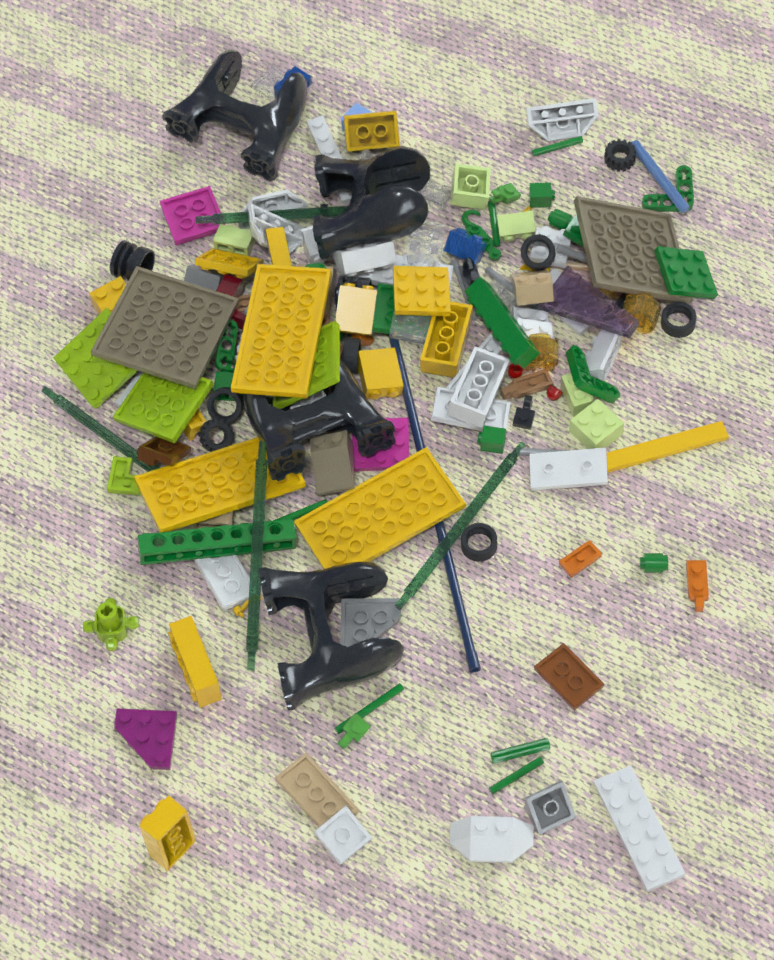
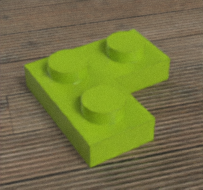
M113 456L107 485L108 493L141 496L134 480V476L137 475L131 474L132 458Z

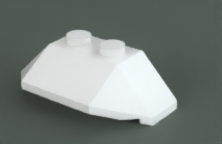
M596 98L526 108L528 125L546 141L583 136L598 117Z
M289 190L278 191L252 197L237 218L240 229H249V204L290 220L309 216L308 203Z
M253 204L248 205L250 232L260 245L268 248L265 230L284 227L289 254L303 243L302 226Z
M469 816L450 823V845L470 862L513 863L533 847L534 825L514 817Z

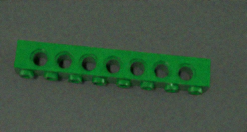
M293 519L138 535L140 565L296 549V533Z

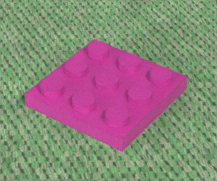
M210 186L159 201L175 246L215 234L220 224L226 225Z
M408 417L384 418L391 421L395 427L393 435L396 443L392 445L391 449L386 451L383 449L378 450L373 456L368 458L365 456L361 457L358 452L357 439L352 434L354 472L384 471L409 457Z

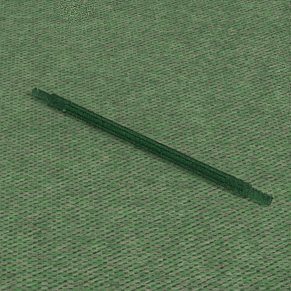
M348 206L268 211L284 219L292 220L314 218L317 215L335 217L343 213ZM249 212L213 214V216L195 217V224L249 222Z
M47 386L42 388L41 392L52 399L55 405L122 454L132 458L133 462L149 472L161 468L158 465L148 466L144 462L137 460L138 455L135 448L61 394H56Z
M259 441L258 459H256L246 639V651L248 652L247 671H255L256 652H258L261 581L258 569L262 568L267 479L265 441Z
M519 442L512 453L505 457L406 586L404 594L395 604L398 610H401L407 601L415 596L463 533V530L469 525L517 462L520 450L526 447L524 442Z

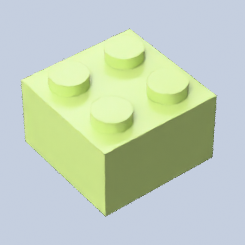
M455 163L452 173L450 205L485 210L489 200L491 168Z
M597 399L570 420L569 432L587 449L606 448L623 435L624 422Z

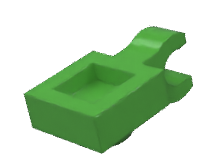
M508 183L492 190L491 193L494 196L489 197V200L492 204L502 200L507 204L519 200L521 194L512 183Z
M354 713L341 728L345 734L337 744L344 749L352 739L358 742L371 726L357 713Z

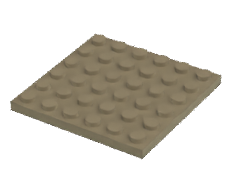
M576 196L574 205L593 287L675 302H685L687 304L693 300L692 297L668 294L654 252L657 246L679 248L671 214Z
M136 266L95 342L91 355L196 389L239 304V298Z

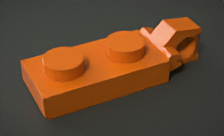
M686 560L688 599L695 602V612H703L704 601H708L709 597L706 560Z

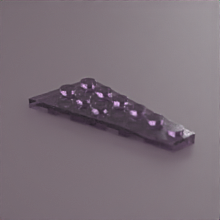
M568 265L553 284L554 301L538 304L540 310L630 338L639 326V322L635 317L617 306L613 300L608 299L603 292L593 287V284L585 281L580 274L575 273Z

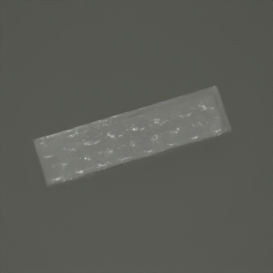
M425 221L420 228L408 235L402 266L439 267L446 225ZM393 313L389 338L424 345L427 340L431 316L394 315Z

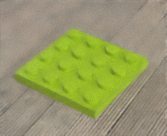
M108 308L104 309L53 357L95 409L101 406L138 371L91 355V350L112 313Z
M336 321L321 327L308 396L340 382V324ZM273 396V406L282 409L304 398Z
M143 372L112 418L120 424L175 443L214 386L212 380L201 377L196 389Z

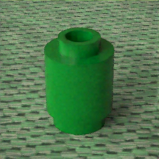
M558 209L551 211L548 216L549 225L560 230L566 229L573 219L571 214Z
M644 553L643 557H640L639 560L640 569H643L644 573H663V571H668V555H663V553Z

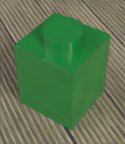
M530 183V207H551L552 200H555V190H551V183Z
M484 425L483 431L479 432L477 443L480 444V451L503 454L506 429Z

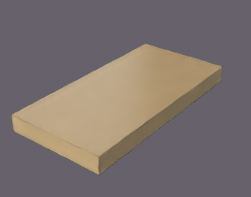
M304 753L275 777V781L318 827H321L345 806L348 807L354 816L360 812L358 807L307 753Z

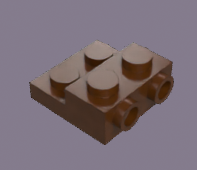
M155 436L138 447L137 460L144 462L148 466H154L159 462L164 465H173L189 455L191 447L177 441L172 443Z

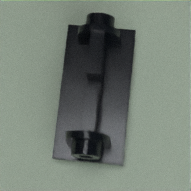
M469 257L464 259L463 266H458L466 290L480 275L476 264Z

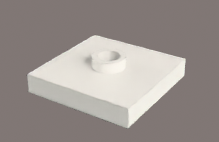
M347 806L313 832L339 865L372 839Z

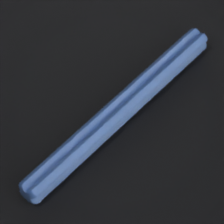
M639 140L632 141V145L636 149V155L681 213L688 212L689 205L643 145Z

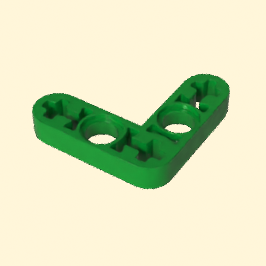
M681 165L676 169V189L683 198L687 197L688 211H690L694 205L692 170L686 165ZM682 172H684L686 175V178L684 180H682ZM687 186L689 190L682 191L680 187ZM648 194L642 198L643 209L657 212H680L674 203L670 206L663 204L664 201H671L667 194Z
M230 320L228 325L231 326L232 330L229 336H226V328L217 346L215 367L220 372L229 371L234 373L236 366L234 352L238 325L234 320ZM224 341L229 342L231 349H223L221 343ZM222 359H225L226 363H228L226 366H222Z
M572 345L566 351L573 382L579 390L609 403H614L621 396L619 390L614 385L590 375L585 354L580 347Z

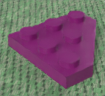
M117 708L114 728L118 734L125 739L128 745L142 758L150 769L171 770L177 711Z

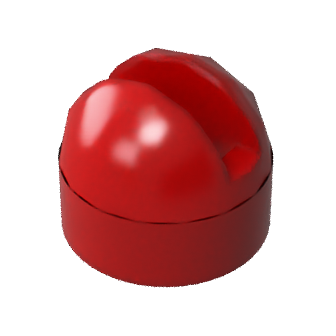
M510 364L508 366V376L511 379L522 376L523 367L519 364L516 366Z
M550 385L546 395L548 399L555 401L561 397L563 392Z

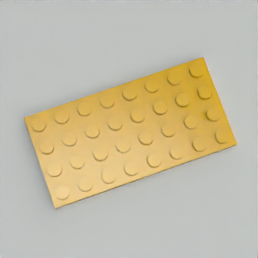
M257 264L231 384L232 393L296 398L308 397L332 274L331 269Z
M258 437L134 476L135 483L159 532L173 531L306 487L301 473H290L284 480L279 482L271 479L268 470L267 454Z
M425 447L357 485L355 489L348 490L294 521V524L322 568L326 569L351 562H370L464 509L466 503L429 449Z

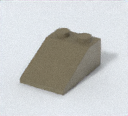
M344 430L311 437L310 452L317 495L321 496L355 489L354 445L348 431Z

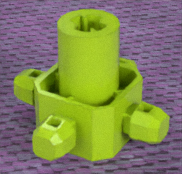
M107 598L104 603L99 605L95 612V621L87 620L83 622V631L86 633H93L95 631L97 638L102 643H106L108 651H115L118 647V641H123L127 637V628L135 629L139 627V618L136 616H129L127 618L124 609L116 606L114 598Z

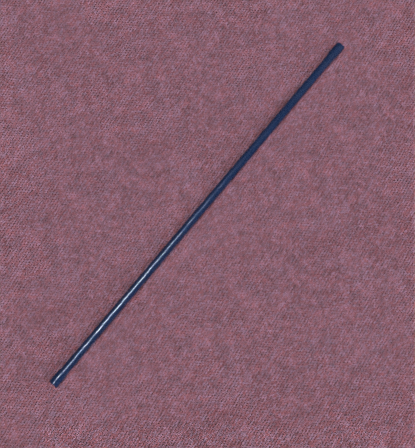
M388 334L391 348L396 350L404 385L402 395L416 452L425 448L398 335ZM442 520L435 524V529L466 652L469 672L474 673L480 671L481 667L477 652L475 651L444 521Z

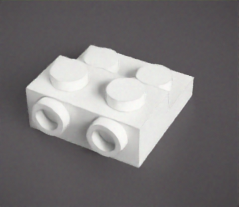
M548 226L537 227L535 235L541 234L551 239L555 246V251L558 244L571 248L572 240L563 236L565 229L558 231L552 230ZM535 242L530 260L538 263L545 261L549 255L547 245L542 242ZM556 251L555 260L551 266L566 268L568 255Z
M513 306L511 309L512 315L533 344L548 346L553 339L552 323L549 322L548 311Z

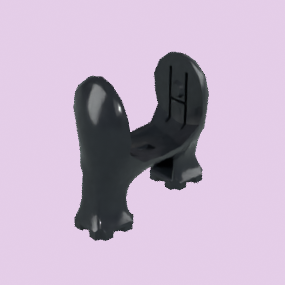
M226 50L215 59L195 90L187 98L163 113L162 118L167 122L165 126L166 131L177 138L182 136L190 143L197 141L200 127L206 122H217L233 130L247 133L254 138L253 144L244 149L240 154L241 159L245 161L244 169L249 174L254 176L260 175L265 180L271 182V180H275L277 177V168L284 147L304 112L307 82L301 73H292L285 80L275 101L262 107L239 101L231 97V94L240 79L242 56L238 51Z
M400 146L366 160L331 158L323 154L316 155L314 170L316 180L319 182L321 196L323 198L329 197L337 190L342 189L351 192L350 204L340 215L335 217L314 216L313 236L322 260L328 259L334 251L349 245L393 241L410 235L425 223L428 216V203L418 191L423 190L430 179V165L417 149Z
M341 358L340 382L330 386L331 394L310 404L284 411L269 405L265 395L243 393L246 415L258 439L264 446L267 454L269 475L272 480L279 482L284 480L290 473L299 474L303 472L304 468L307 467L306 451L303 445L298 442L325 432L336 430L351 432L357 439L358 452L361 457L365 456L366 458L373 456L378 450L383 449L386 451L391 449L392 445L396 443L393 432H395L393 423L384 419L377 412Z
M351 562L309 572L283 571L267 567L258 569L268 615L276 614L288 606L298 607L304 612L311 655L299 664L277 663L283 696L288 711L295 710L304 701L326 691L375 678L395 667L401 661L404 646L400 641L388 637L370 638L346 647L333 641L327 622L335 604L341 603V599H364L377 594L386 586L388 576L379 565L373 562Z

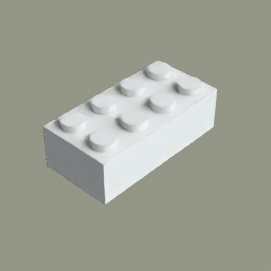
M475 346L450 401L447 415L483 428L510 360Z

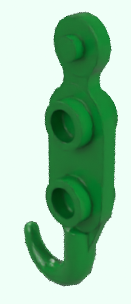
M473 209L465 211L461 216V221L465 226L467 234L470 236H481L483 238L482 241L487 243L485 251L489 253V258L493 261L499 260L501 258V251L493 247L492 238L481 226L468 220L470 214L480 216V212Z

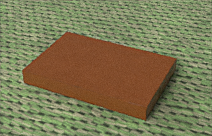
M565 643L561 644L534 666V670L574 711L605 685Z

